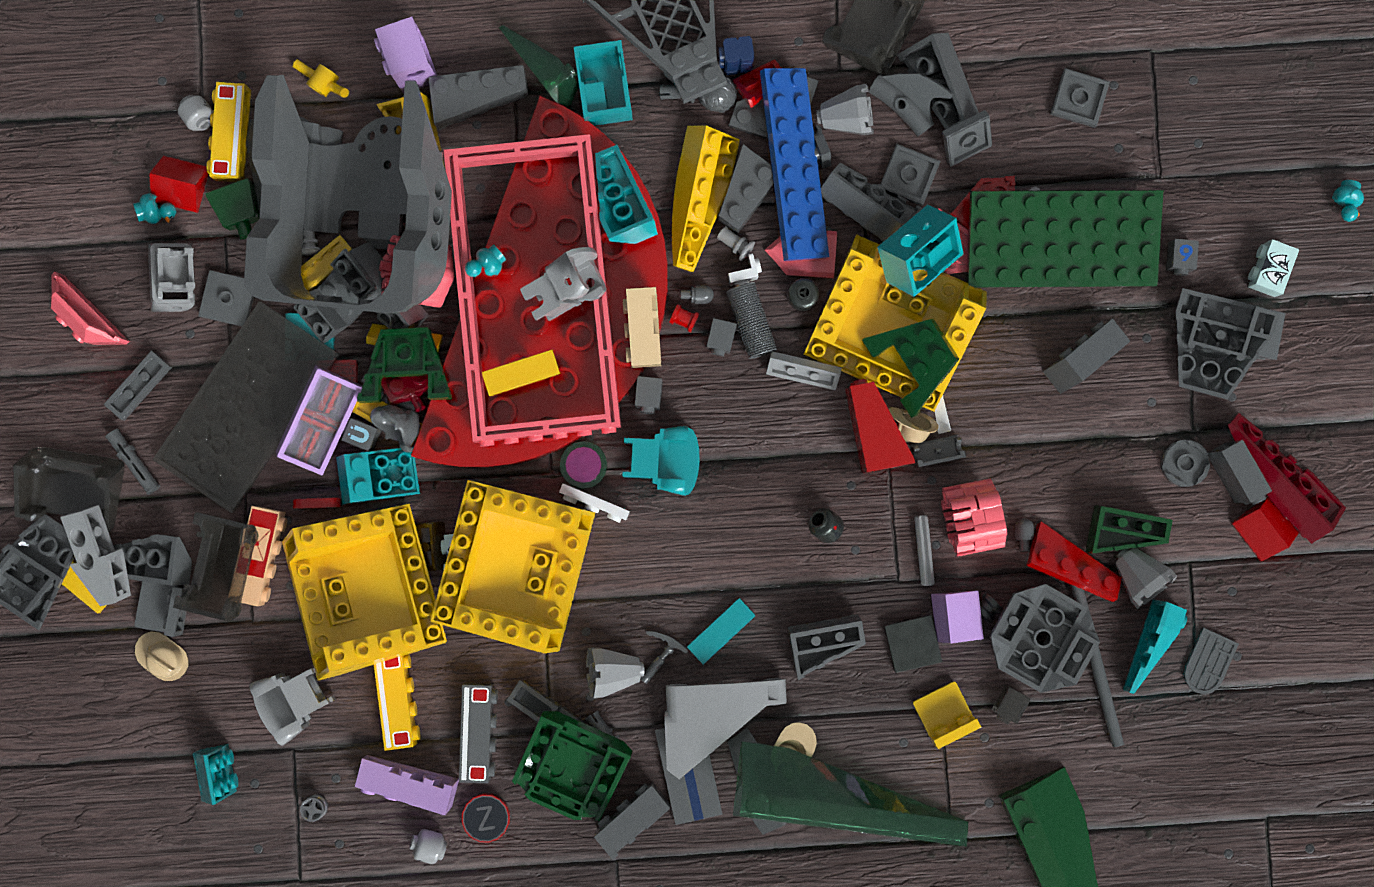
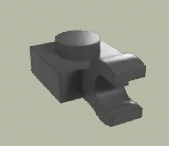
M816 125L817 133L814 134L816 148L814 153L823 169L831 166V152L822 134V128Z

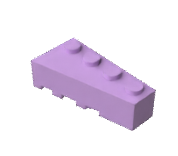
M366 755L362 758L355 787L360 788L361 792L374 795L376 793L388 800L401 801L412 806L446 815L453 805L459 778Z

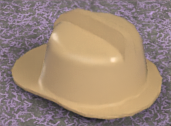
M894 407L889 408L892 417L898 422V428L906 442L922 443L930 433L938 430L939 425L937 422L924 413L920 412L916 417L911 418L907 410Z
M151 631L143 634L138 639L135 645L137 661L152 675L164 681H173L185 674L188 668L187 654L170 638L160 632Z
M800 722L792 723L786 726L780 733L770 756L771 767L780 778L786 780L796 779L805 771L817 744L816 735L807 724Z

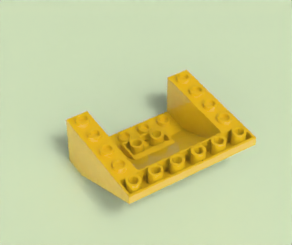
M856 234L803 355L824 364L842 367V372L858 379H867L868 383L874 382L877 387L904 398L917 389L919 385L895 347L892 346L879 356L873 358L862 339L934 318L959 357V361L923 406L934 412L986 310L987 291L970 286L968 283L942 272L913 297L886 283L878 251L879 244ZM915 270L912 272L914 281H921L928 275L925 270Z
M467 480L430 622L541 653L560 651L595 512Z
M410 504L292 528L282 541L317 681L447 642L443 625L430 622L436 599Z

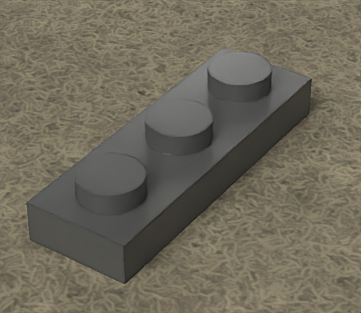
M151 351L104 405L119 419L125 421L172 367L156 352Z

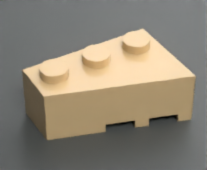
M656 287L626 289L627 299H623V312L628 314V323H624L625 338H630V348H626V360L631 362L632 368L661 366Z

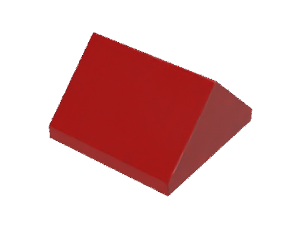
M163 156L149 173L150 192L157 196L156 203H170L175 208L198 213L209 175L207 167Z
M1268 496L1231 523L1259 561H1263L1289 548L1299 534L1294 525L1282 516L1281 511Z

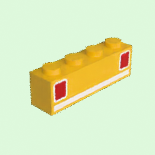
M216 82V89L212 92V101L215 105L214 113L210 116L213 132L208 142L209 150H211V159L207 161V172L215 181L238 182L245 179L246 137L251 89L246 84Z
M410 654L374 664L385 751L414 747L418 744L417 740H420V729L418 725L415 726L414 716H417V705L415 701L412 702L411 692H414V681L412 677L409 678L408 668H411Z

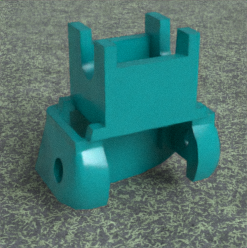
M679 426L660 429V434H655V439L624 438L625 444H633L631 472H623L622 477L653 479L652 483L657 485V490H664L683 496L690 494L697 480L700 462L698 440L691 428Z

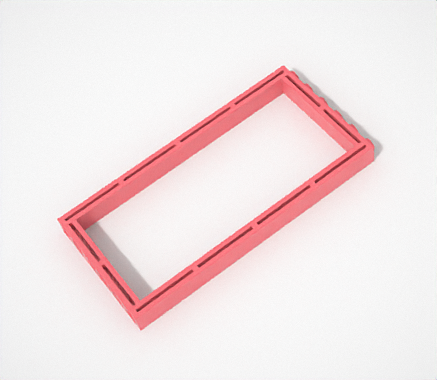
M590 134L444 150L445 169L452 190L450 219L473 442L480 443V447L493 446L494 441L504 440V444L519 443L518 438L528 437V441H541L545 435H553V439L567 438V433L577 432V436L592 435V430H601L602 434L615 433L616 428L621 427L607 287L606 292L599 299L594 300L605 414L488 426L473 277L468 276L465 272V264L468 262V259H471L462 168L578 156L588 247L595 249L598 255L593 261L606 286ZM591 278L592 287H593L595 282H594V280Z

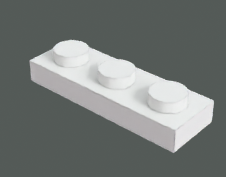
M562 484L559 493L564 494V500L574 504L579 500L586 503V509L598 513L599 509L608 513L607 518L619 523L621 519L627 520L630 513L626 509L566 484Z

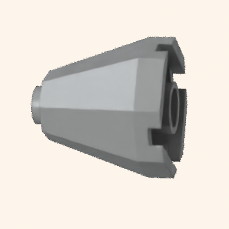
M866 84L856 85L822 103L821 110H817L818 124H823V128L859 135L874 134V130L869 127L873 126V115L870 97L866 96V92H869L868 86Z
M1128 548L1123 549L1116 556L1118 560L1115 565L1128 596L1137 609L1167 588L1166 583H1172L1177 578V575L1171 568L1137 548L1131 550Z
M590 647L587 650L586 667H589V674H586L589 694L593 698L605 697L640 682L641 676H644V664L639 661L638 657L599 647Z

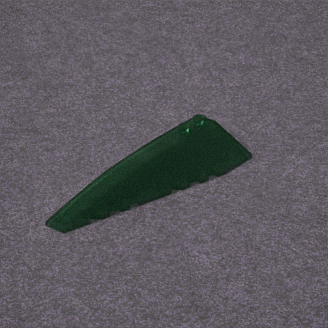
M741 742L733 816L967 847L969 822L793 749Z

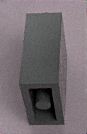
M1243 440L1225 442L1207 452L1209 460L1234 503H1244V505L1252 502L1255 505L1265 500V495L1272 491Z

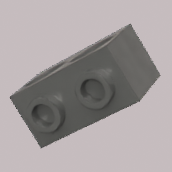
M638 376L635 407L640 409V413L655 414V410L660 411L662 378Z

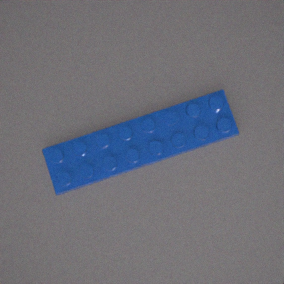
M764 68L760 71L783 260L825 259L829 257L818 162L817 156L814 153L816 146L806 68Z

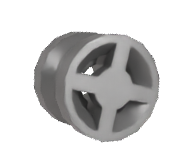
M318 794L308 797L300 806L301 816L309 822L319 820L328 810L327 800L324 796Z

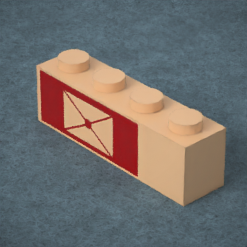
M261 506L251 507L231 592V601L254 606H262L265 602H268L271 594V588H268L270 578L273 579L276 572L275 557L279 555L282 547V542L279 541L281 531H285L287 525L286 512Z

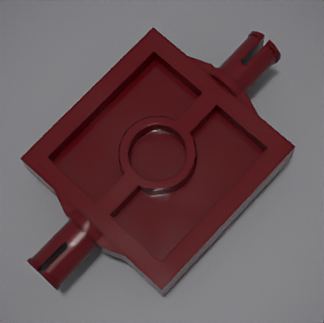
M428 375L382 378L381 388L390 405L394 406L401 402L411 401L416 412H420V409L421 411L425 409L420 396L428 391Z

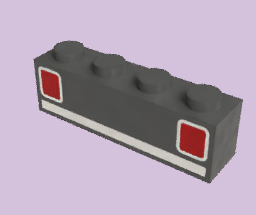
M465 682L462 685L459 783H489L491 777H495L496 763L492 762V752H496V738H492L493 728L497 727V714L493 713V704H497L498 689H494V683Z

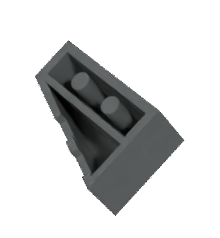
M744 144L719 214V221L737 235L774 187L772 165Z
M653 782L648 786L646 783L642 784L635 790L636 796L630 801L627 798L616 806L618 811L611 816L606 814L597 822L599 826L596 829L594 838L612 860L618 856L617 852L626 844L630 845L633 843L637 835L643 830L648 829L670 809V803Z

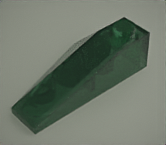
M504 25L500 26L499 29L556 103L569 109L579 87V84L574 79L577 73L571 65L567 63L564 66L558 57Z

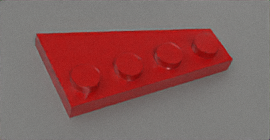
M1042 521L1037 524L1027 562L1028 567L1111 602L1118 599L1121 577Z

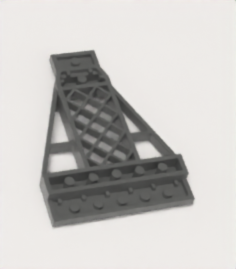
M582 0L583 3L586 2L663 71L664 75L674 83L684 104L727 85V80L717 62L714 0H709V23H705L694 0H686L689 7L680 5L682 0H677L676 3L668 0H648L658 4L654 13L644 10L647 0H642L640 6L636 0H629L631 7L612 16L594 0ZM662 5L673 9L670 18L659 15ZM677 11L689 14L686 23L674 20ZM632 15L637 16L652 49H648L623 27L619 21ZM644 16L652 18L649 26ZM693 16L695 17V20L699 28L690 25ZM656 20L667 23L664 33L653 30ZM672 25L683 29L680 38L668 35ZM687 31L699 34L697 41L690 42L684 40ZM654 36L662 38L659 46ZM666 40L677 43L675 51L663 50Z

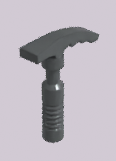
M647 631V635L659 637L663 641L666 640L668 645L664 647V652L655 658L648 669H646L644 676H641L640 679L647 684L665 663L666 657L674 652L673 648H678L685 654L688 652V649L670 636L655 631Z

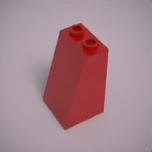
M860 379L850 383L851 386L845 391L862 473L915 463L914 457L875 383H868L867 379Z

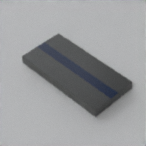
M665 727L655 729L675 825L723 815L710 754L682 778L678 779L667 770Z

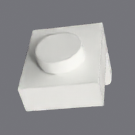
M753 253L748 254L747 257L749 269L728 273L730 286H739L749 283V281L758 280V273L762 271L759 259H754Z

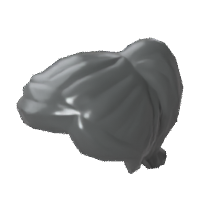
M393 405L379 406L373 409L370 413L371 421L378 429L385 433V439L390 438L399 441L403 451L412 452L413 448L411 445L420 430L417 412L414 410L404 411Z

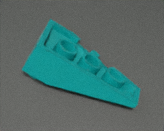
M618 145L595 153L600 208L599 216L609 241L637 244L658 235L655 220Z
M1152 599L1126 678L1124 691L1132 694L1137 691L1178 636L1180 630L1185 627L1187 622L1186 609L1165 601Z

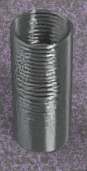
M754 282L736 286L726 292L728 300H730L731 309H733L734 318H736L737 327L742 336L741 339L748 354V359L764 356L777 350Z

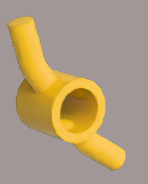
M298 59L293 63V68L309 78L306 84L320 95L327 97L330 91L343 98L349 95L348 89L337 84L339 77L325 66L319 64L316 70H313Z

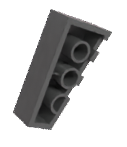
M523 65L429 77L433 118L438 131L447 128L446 126L456 122L460 123L474 115H481L495 107H501L529 96L527 76Z

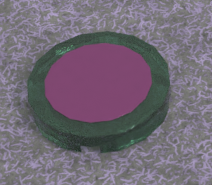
M586 441L575 442L567 447L560 460L561 474L564 479L572 486L582 489L591 488L600 483L606 475L608 467L607 458L602 449L594 443Z

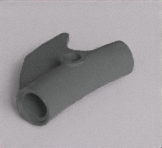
M898 73L884 76L880 74L869 90L870 94L891 108L911 128L917 137L935 124L931 117V100L936 97L948 99L953 97V93L921 73Z

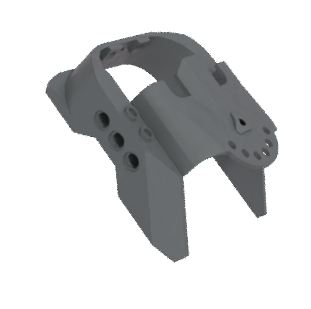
M267 75L255 99L252 161L262 188L260 219L247 236L244 287L253 297L264 301L393 314L406 312L413 306L428 299L438 288L446 269L452 190L443 165V152L438 149L416 80L405 81L403 118L390 116L375 119L358 133L353 143L326 146L309 143L284 75ZM386 125L388 131L384 134L382 129ZM398 126L402 129L400 134L396 133ZM371 132L375 133V138L373 140L370 139ZM362 144H365L366 146L364 152L361 151ZM348 211H359L358 236L370 242L375 249L387 250L388 244L396 245L393 249L392 272L389 284L382 295L375 300L358 299V303L342 302V297L312 296L304 287L301 277L304 230L340 234L343 215ZM403 214H405L406 227L403 235L401 236L402 217ZM393 235L401 236L397 244L390 242V238Z

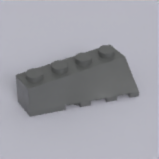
M949 33L931 34L897 54L899 60L908 67V73H921L937 81L953 93V97L950 99L936 97L931 100L932 109L945 129L979 113Z
M842 163L837 165L821 187L822 196L827 202L834 204L846 216L853 218L865 230L872 232L880 238L882 242L923 209L918 205L913 208L906 204L907 199L900 195L896 198L886 193V188L880 184L871 185L867 182V177Z
M367 242L350 250L349 253L377 286L378 296L375 298L377 299L381 296V292L385 290L381 289L382 281L385 278L381 277V271H379L381 260L383 261V258L372 244ZM419 304L401 313L375 312L377 313V319L388 329L419 328L428 317V313Z

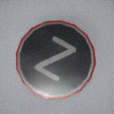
M482 793L474 796L466 804L462 812V824L465 832L478 842L489 843L498 840L506 832L510 823V811L507 804L492 793Z

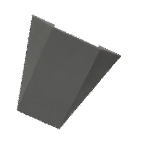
M46 514L19 535L20 538L13 544L6 545L1 550L2 553H0V605L37 630H40L75 557L64 526Z

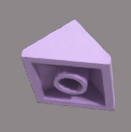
M978 591L931 594L935 632L938 642L958 643L984 639Z

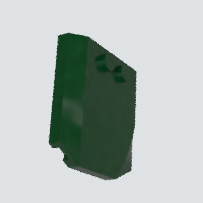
M543 711L512 782L515 785L518 783L525 791L524 795L530 801L568 818L582 820L583 817H596L595 821H600L633 751L623 740L558 711Z

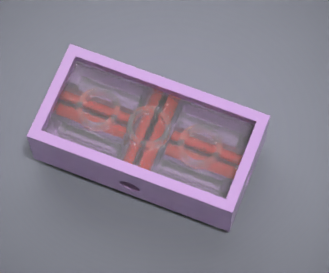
M315 365L277 447V457L323 475L357 402L358 393H361L362 386Z

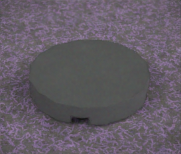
M1178 440L1171 443L1163 451L1161 457V470L1164 477L1179 487H1190L1201 483L1210 469L1208 453L1201 444L1192 440Z

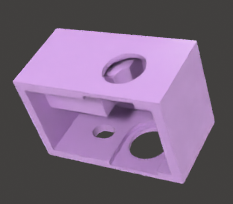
M413 17L375 29L378 38H375L374 41L378 52L381 53L385 60L382 61L387 76L391 75L403 94L406 80H416L419 89L429 86V77L437 76L425 39Z

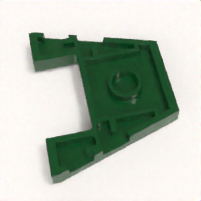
M934 318L862 339L873 358L894 346L917 381L919 387L900 400L911 418L916 417L920 413L921 408L932 397L933 392L959 361V357Z
M428 327L380 330L371 356L372 361L368 373L364 376V385L361 393H358L357 402L380 403L382 378L427 375L428 399H452L435 342Z

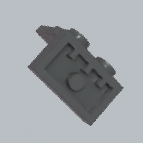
M142 581L134 626L164 632L165 636L175 637L183 635L191 587Z

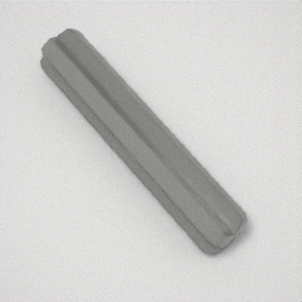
M927 515L915 516L914 521L920 579L923 586L934 585L935 581Z

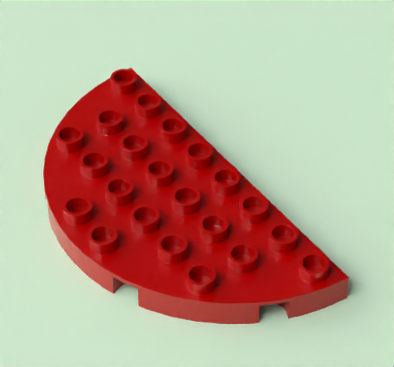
M540 96L524 141L590 134L598 210L600 212L595 153L610 148L615 144L589 121H585L580 115L563 105ZM622 151L621 153L655 220L658 235L637 244L611 242L600 222L619 402L634 388L638 376H641L646 368H632L631 362L626 360V348H630V338H625L624 323H628V314L623 312V299H627L626 289L656 287L659 334L664 320L668 294V265L659 217L648 190ZM572 156L516 162L486 245L488 249L495 245L506 258V261L502 263V269L498 275L488 276L482 267L481 273L473 281L482 372L553 350L560 374L493 396H489L483 379L488 426L605 414L594 301L585 300L581 302V305L573 307L551 321H548L546 316L535 320L531 312L539 308L543 304V300L538 301L536 296L525 300L520 291L522 287L543 276L546 273L545 267L565 252L575 248L588 247L579 157ZM566 279L568 284L571 285L570 279ZM591 279L587 282L590 288L592 287ZM460 319L443 365L452 399L430 401L411 457L437 464L464 468L508 466L538 459L566 447L583 436H577V432L567 433V438L553 439V435H545L541 441H528V437L518 438L519 443L504 444V440L494 441L493 446L480 447V443L473 442Z

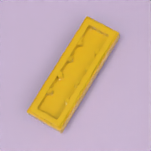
M341 235L301 266L302 281L304 287L309 292L314 290L334 270L331 263L343 249L352 250Z

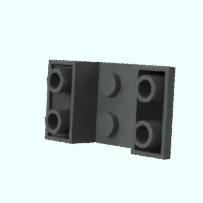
M343 249L333 260L331 266L334 270L317 289L309 292L314 297H317V295L342 297V302L358 303V299L374 300L378 296L377 286L347 249ZM296 304L294 306V309L322 344L328 342L351 325L363 312L361 310Z

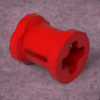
M677 304L669 323L683 326L691 333L699 313H691L681 308L680 304Z

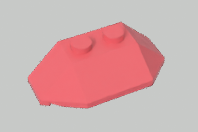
M54 272L51 275V309L57 314L55 318L65 327L68 325L74 331L71 334L77 341L82 344L85 342L92 345H127L130 342L65 275Z

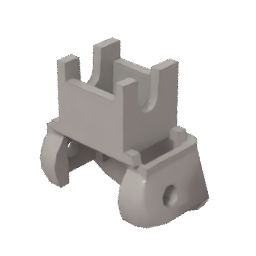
M148 243L151 312H181L189 310L194 306V251L190 244ZM163 292H187L186 299L163 300Z
M581 247L565 252L545 267L546 273L520 289L525 300L535 296L538 301L543 300V304L531 312L535 320L546 316L548 321H551L573 307L581 305V302L585 300L594 301L599 299L606 292L605 283L593 261L598 256L595 249ZM569 278L572 284L569 285L566 279ZM592 278L595 283L594 286L590 288L587 282L589 279Z
M314 668L292 679L290 675L286 676L282 672L257 680L249 685L255 707L262 722L281 746L290 742L306 727L310 726L309 720L312 718L310 713L336 700L334 695L326 699L314 676Z

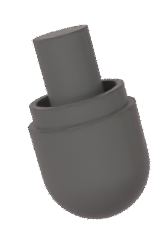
M706 285L691 286V290H680V299H691V303L708 304L714 297L713 290Z
M1021 518L1015 523L1016 541H1020V552H1029V541H1033L1034 525L1031 520Z

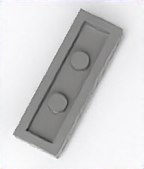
M772 351L766 374L836 390L842 367Z

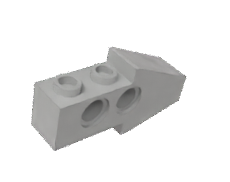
M99 505L62 516L61 520L76 562L70 564V566L100 606H105L131 596L124 552L122 549H114Z

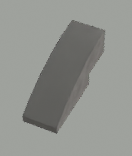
M522 680L518 682L507 699L508 702L536 722H539L543 711H558L582 723L584 722L579 716Z

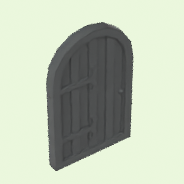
M1202 627L1184 669V679L1187 686L1194 692L1208 694L1217 690L1224 680L1239 643Z

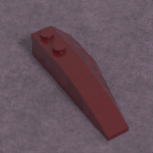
M1240 413L1236 414L1228 424L1235 441L1243 440L1272 490L1267 493V496L1281 511L1282 516L1289 520L1298 529L1299 534L1311 544L1333 531L1346 507L1308 468L1302 470L1295 464L1297 459L1290 454L1286 457L1279 451V445L1276 442L1265 440L1260 429Z

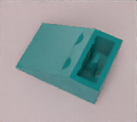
M401 448L344 454L336 457L342 505L420 494L415 457H411L412 452H405Z
M228 744L200 749L193 753L201 801L214 805L237 791L238 777L236 773H233L232 767L234 755L233 751L229 750Z

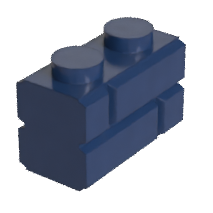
M744 36L739 37L738 40L736 37L724 39L723 47H718V62L720 68H724L726 76L735 75L737 72L744 74L752 71L754 62L752 38Z

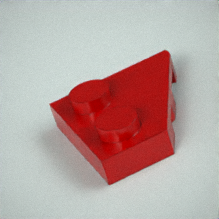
M775 59L733 80L735 88L750 108L763 99L760 71L764 68H781Z

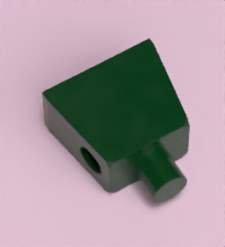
M247 178L205 193L222 226L229 231L237 229L240 239H247L252 230L250 224L260 219L254 182Z

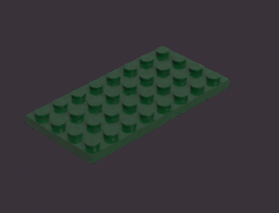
M1164 190L970 191L967 283L973 287L1157 286Z

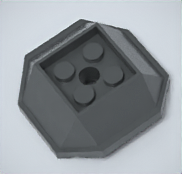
M1041 584L1013 593L989 635L996 667L1040 693L1077 685L1100 643L1089 609L1047 584ZM1044 631L1046 633V641L1038 644L1036 636L1039 632Z

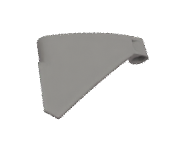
M769 678L756 682L709 685H666L665 743L667 770L678 779L682 778L768 705L786 704V679Z

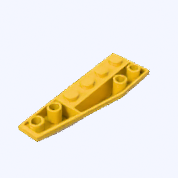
M687 126L674 192L672 214L673 266L690 272L695 270L727 194L740 139L709 126Z

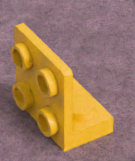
M954 681L913 701V705L933 745L937 749L981 728L978 719L972 715L957 683Z

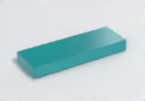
M738 598L697 636L687 648L704 664L756 615Z

